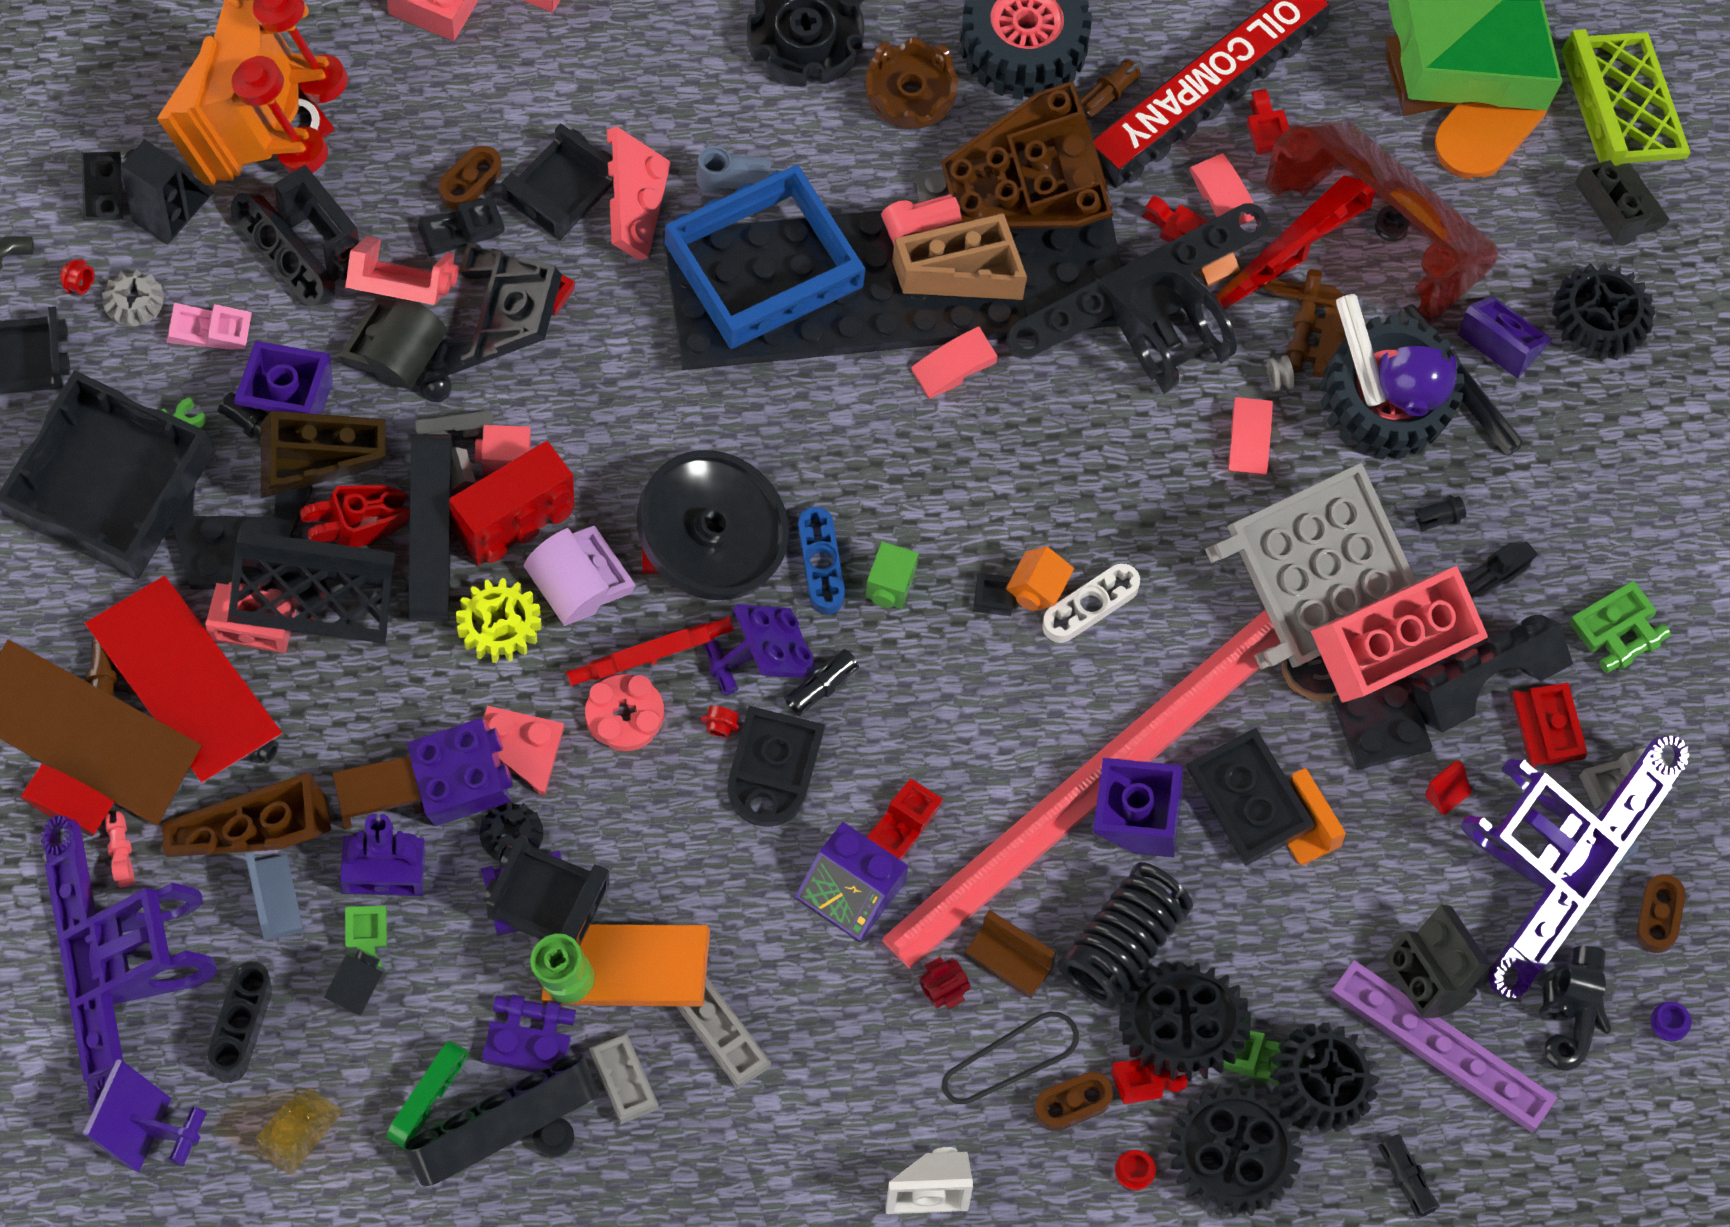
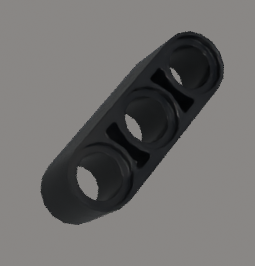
M257 961L242 963L233 973L208 1048L207 1056L212 1073L218 1080L225 1083L238 1081L245 1075L272 996V985L268 970ZM250 980H259L263 983L260 988L254 991L243 989L244 984ZM238 1017L250 1019L249 1024L243 1028L230 1026L231 1022ZM234 1054L238 1056L237 1061L232 1065L222 1066L218 1064L219 1059L223 1055Z

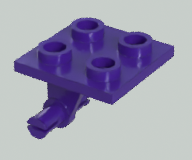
M737 604L733 610L746 640L725 657L718 640L706 643L707 645L703 646L711 663L708 669L711 676L717 678L724 696L734 694L739 689L731 670L752 658L755 659L762 676L808 678L809 672L816 668L812 652L805 643L799 629L798 620L791 608Z
M116 1060L83 1135L126 1167L136 1172L140 1171L154 1138L173 1140L176 1143L168 1157V1161L177 1166L184 1167L192 1146H197L201 1138L198 1132L205 1116H207V1112L198 1107L191 1106L183 1127L162 1123L172 1098L125 1062Z

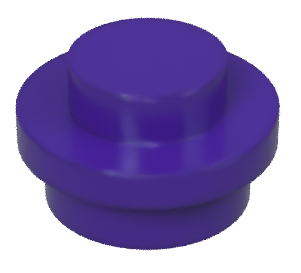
M1664 1002L1659 1004L1652 1012L1650 1024L1653 1032L1659 1038L1675 1042L1683 1039L1688 1034L1691 1028V1016L1683 1005L1676 1002Z

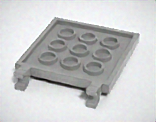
M1362 463L1228 525L1227 527L1232 537L1205 549L1211 563L1239 551L1277 633L1280 644L1254 655L1260 670L1276 665L1287 658L1292 668L1320 656L1321 654L1311 630L1417 582Z

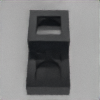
M494 198L458 203L455 212L421 217L418 223V229L429 257L465 247L467 243H478L504 233L505 230Z

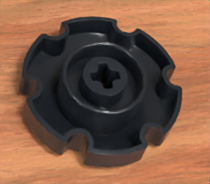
M755 0L756 14L748 15L747 44L752 58L755 61H766V74L789 85L804 87L806 82L812 78L820 80L821 84H827L842 77L856 63V50L854 49H861L863 47L864 19L856 2L847 3L844 0Z

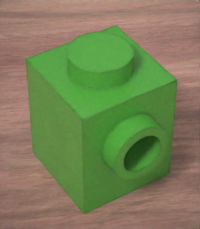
M882 541L867 580L866 598L871 599L880 607L903 609L917 571L919 553Z

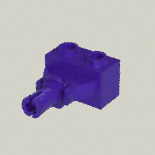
M377 814L369 815L365 820V831L360 830L353 834V836H343L340 875L342 894L423 896L426 856L424 838H417L414 834L402 833V831H397V834L393 835L394 827L389 817L385 814H380V821H377Z

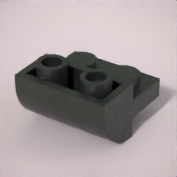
M1609 160L1586 166L1577 176L1576 187L1619 246L1631 243L1637 235L1656 231L1664 227L1670 220L1630 163L1615 166Z
M376 297L339 357L346 366L375 373L382 383L411 390L448 329L432 311L416 301L398 298L397 302Z
M1440 904L1418 932L1406 931L1383 958L1422 1018L1442 1017L1455 1012L1469 1003L1478 994L1473 985L1491 966L1453 907Z

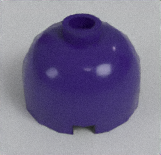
M1424 346L1398 348L1397 356L1388 358L1387 352L1381 357L1379 367L1380 385L1386 399L1393 405L1405 410V413L1408 415L1423 416L1428 411L1440 407L1449 399L1455 389L1457 362L1452 355H1450V361L1442 358V350Z

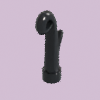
M1594 946L1575 947L1573 949L1572 964L1604 971L1606 951ZM1603 997L1598 1004L1592 1005L1576 1014L1573 1039L1565 1035L1556 1034L1546 1041L1544 1047L1545 1056L1554 1068L1569 1071L1579 1067L1590 1050L1596 1020L1605 1034L1611 1032ZM1558 1045L1565 1047L1569 1053L1568 1057L1560 1055Z

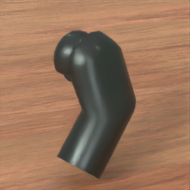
M7 236L0 238V270L4 266L3 257L8 255H33V236Z

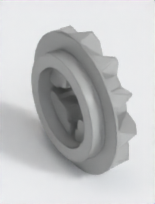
M137 269L134 273L128 274L121 271L119 276L113 281L108 280L105 292H102L103 307L106 314L113 321L124 326H140L150 322L160 313L164 303L161 284L154 279L152 274H142ZM136 286L140 297L135 299L134 303H132V308H130L125 296L130 295L131 290Z

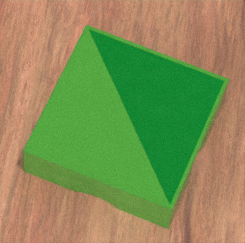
M1388 0L1393 27L1400 41V61L1409 99L1448 103L1480 102L1498 107L1548 110L1563 81L1543 0Z

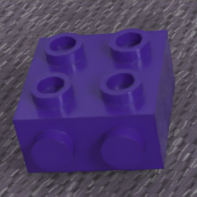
M483 718L407 742L424 811L428 819L435 826L511 802L508 788L513 787V781L507 765H501L498 752L503 750L502 741L497 729H491Z

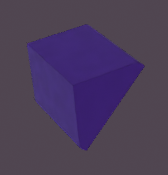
M1494 296L1469 305L1465 311L1458 336L1517 379L1553 340Z

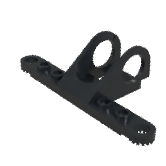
M1252 203L1242 204L1018 321L1011 327L1006 336V344L1009 347V351L1015 357L1028 360L1114 316L1144 371L1151 381L1156 380L1163 394L1171 391L1179 383V371L1176 367L1212 349L1220 364L1226 362L1236 353L1237 344L1234 330L1220 303L1192 274L1259 239L1265 233L1268 226L1265 212L1258 205ZM1246 213V215L1250 214L1251 217L1254 216V220L1257 221L1254 232L1244 231L1240 227L1239 217L1241 214ZM1202 304L1215 317L1222 333L1223 343L1209 329L1203 316ZM1183 308L1203 344L1172 360L1167 348L1173 352L1182 347L1183 342L1179 339L1168 316ZM1152 324L1154 325V327H1155V329L1157 330V332L1159 333V335H1158V334L1156 333V331L1153 329ZM1025 329V331L1029 330L1030 333H1033V336L1036 337L1034 348L1025 349L1019 345L1017 333L1020 330ZM1144 334L1157 347L1164 362L1163 366L1158 367L1153 361L1147 349Z

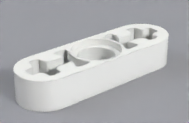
M1128 564L1112 566L1056 603L1055 606L1050 607L1043 619L1044 634L1050 640L1058 643L1067 642L1136 596L1140 585L1139 573ZM1118 576L1121 580L1129 578V589L1123 586L1117 587L1111 593V599H1113L1111 601L1107 591L1114 587L1116 577ZM1086 596H1094L1101 601L1102 607L1096 612H1089L1082 608L1080 601ZM1070 606H1073L1076 615L1069 619L1067 630H1064L1061 626L1053 628L1054 617H1057L1059 620L1066 619L1072 612Z

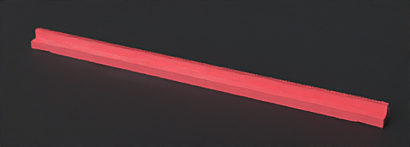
M1266 610L1260 613L883 937L882 942L911 969L1096 809L1103 758L1151 762L1259 669L1254 655L1281 643Z

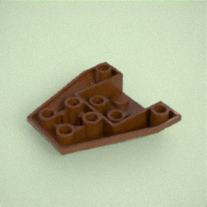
M1073 81L1036 93L941 161L949 193L956 197L959 204L962 223L1004 213L1009 229L1078 228L1113 216L1110 193L1093 136Z

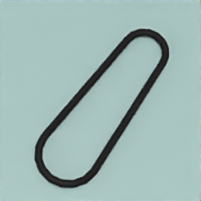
M1049 1011L1039 1014L950 1069L942 1080L944 1095L956 1104H968L1067 1058L1075 1051L1079 1043L1077 1026L1069 1016L1061 1012ZM1048 1017H1059L1071 1026L1073 1042L1064 1053L971 1097L958 1099L949 1092L948 1080L954 1073L1040 1020Z

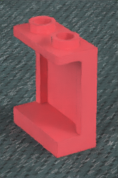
M366 236L350 251L345 288L435 305L444 295H448L450 287L454 288L457 282L459 266L453 264L454 253L447 252L433 266V270L429 271L378 261L381 238Z

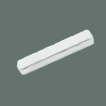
M1349 294L1339 297L1336 300V304L1366 404L1368 406H1375L1384 403L1387 399L1380 385L1379 369L1357 296Z

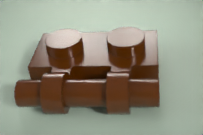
M1302 301L1300 310L1294 315L1293 327L1295 332L1293 340L1288 343L1286 355L1290 358L1293 372H1300L1303 361H1309L1314 363L1312 376L1323 378L1326 375L1323 372L1327 363L1345 339L1346 334L1337 308L1327 306L1325 318L1322 319L1314 315L1316 307L1314 302ZM1310 332L1321 334L1318 348L1311 347L1308 344Z

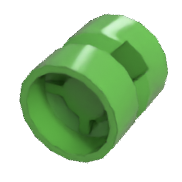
M553 934L546 936L536 944L531 953V968L551 999L559 1003L570 1004L580 1001L588 995L593 987L595 974L591 963L575 939L566 934Z

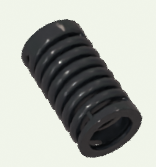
M1138 862L1131 869L1129 877L1122 880L1119 889L1111 894L1110 900L1102 905L1101 911L1094 915L1092 922L1086 925L1083 933L1075 939L1073 946L1068 948L1058 960L1060 972L1073 987L1098 1005L1107 1008L1115 1007L1119 1003V994L1127 993L1130 986L1129 982L1138 979L1140 970L1146 969L1149 959L1154 958L1157 955L1158 948L1165 945L1167 936L1172 935L1175 932L1176 925L1181 924L1193 909L1191 897L1179 882L1162 869L1146 862ZM1145 877L1158 880L1168 887L1172 893L1170 894L1163 887ZM1084 971L1088 973L1090 976H1092L1096 981H1098L1099 984L1104 988V990L1096 986L1086 976Z

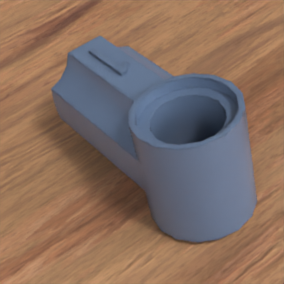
M709 146L699 154L696 184L700 189L708 193H717L724 190V188L739 189L748 183L755 184L769 177L771 158L730 155L722 147ZM708 169H716V170H718V171H717V172H713V171H710V170H708Z

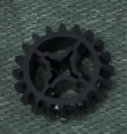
M1606 262L1600 266L1599 270H1596L1591 263L1585 267L1584 272L1577 268L1572 273L1571 278L1566 277L1562 281L1560 289L1556 291L1554 297L1555 304L1552 308V316L1556 317L1554 322L1555 329L1563 330L1561 334L1562 342L1574 339L1572 344L1573 352L1581 346L1585 347L1586 359L1593 354V351L1599 352L1601 362L1607 358L1610 351L1616 361L1622 357L1623 352L1631 355L1637 346L1641 347L1645 343L1647 334L1652 330V322L1655 315V307L1651 306L1653 301L1652 294L1644 293L1646 289L1645 282L1634 283V272L1627 276L1621 274L1622 269L1620 265L1614 271L1608 270ZM1589 292V301L1585 302L1582 307L1576 308L1575 300ZM1631 314L1632 323L1625 328L1619 329V320H1622L1624 315Z
M1329 1022L1322 1023L1318 1028L1314 1023L1303 1027V1030L1296 1029L1289 1034V1040L1285 1039L1279 1044L1278 1049L1281 1053L1274 1055L1271 1061L1278 1068L1271 1071L1269 1078L1279 1082V1085L1273 1088L1272 1094L1283 1095L1285 1100L1280 1103L1281 1108L1286 1109L1290 1107L1293 1110L1291 1114L1293 1121L1303 1117L1304 1129H1311L1317 1124L1319 1132L1326 1133L1331 1128L1335 1132H1339L1345 1129L1347 1125L1353 1126L1360 1121V1115L1364 1116L1370 1111L1371 1106L1368 1102L1376 1099L1378 1094L1371 1087L1376 1085L1380 1078L1370 1073V1070L1376 1067L1377 1062L1367 1061L1364 1056L1369 1052L1370 1047L1364 1046L1359 1049L1356 1045L1359 1034H1352L1346 1038L1345 1026H1338L1332 1031ZM1314 1049L1315 1057L1311 1059V1065L1299 1068L1304 1051ZM1350 1087L1349 1096L1345 1104L1336 1107L1334 1099L1338 1097V1090Z

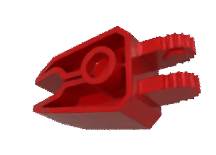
M387 485L337 486L329 501L304 506V508H301L300 516L302 521L307 523L327 520V523L323 525H315L308 529L307 536L309 540L318 542L334 541L335 544L362 547L377 542L404 527L410 520V508H398L403 506L407 496L406 492Z

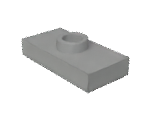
M627 1033L589 1048L590 1056L620 1125L658 1110L657 1100Z

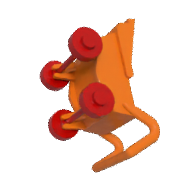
M222 0L224 3L214 38L212 36L204 38L198 57L157 117V120L197 178L208 186L215 187L216 180L234 181L235 176H240L243 165L270 159L273 154H277L280 162L289 173L294 172L303 165H306L312 173L317 171L327 159L328 146L320 132L316 129L306 126L296 128L291 125L299 107L298 85L305 97L311 102H330L340 96L347 86L348 74L340 60L332 55H313L295 25L300 19L307 17L309 13L308 7L303 0ZM288 31L301 54L292 53L280 32Z

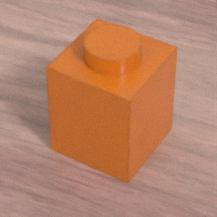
M1048 546L1029 550L1024 553L1006 590L1016 597L1017 602L1022 607L1028 610L1037 611L1056 605L1075 568Z

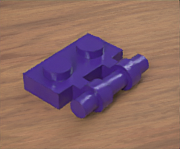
M513 994L512 998L496 995L493 1011L508 1014L507 1024L490 1021L482 1063L537 1072L568 1055L571 1035L556 1033L558 1023L574 1025L575 1009L561 1007V1003L548 1001V1004L525 1001V996ZM527 1017L544 1020L543 1030L521 1027V1018Z

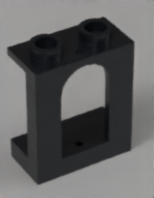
M303 165L274 183L278 214L290 228L309 219L327 241L323 244L326 270L332 276L334 282L339 278L346 280L350 251L359 243L358 228L309 168Z

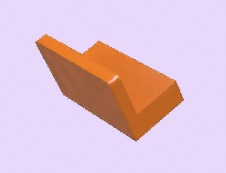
M1306 768L1292 774L1289 782L1315 824L1314 831L1287 844L1296 861L1301 866L1340 848L1346 835L1345 830Z

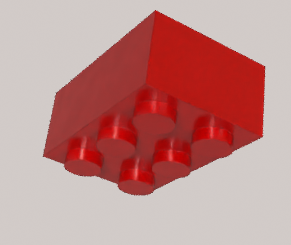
M547 440L449 498L452 533L477 566L486 561L494 563L506 554L507 548L519 541L522 544L530 542L539 534L540 528L550 522L559 524L571 515L572 509L575 508L573 474Z

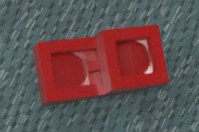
M44 764L39 766L20 796L22 800L50 817L59 815L75 819L80 825L81 832L91 837L96 833L114 804L113 800L95 789Z
M910 778L890 802L887 813L868 834L867 838L902 860L938 811L943 798Z

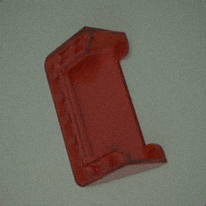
M1344 120L1294 126L1288 129L1274 143L1265 186L1278 197L1285 191H1296L1305 197L1342 164L1358 179L1371 187L1377 195L1410 220V223L1434 242L1426 249L1422 257L1421 265L1427 276L1416 285L1414 290L1421 300L1418 310L1430 325L1493 268L1498 255L1496 245L1354 124Z

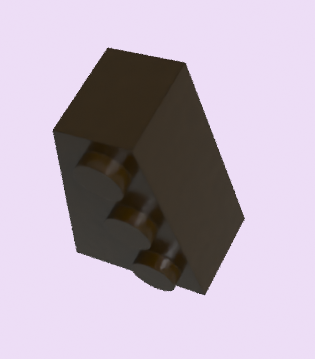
M270 411L261 423L260 498L375 469L386 456L385 419Z

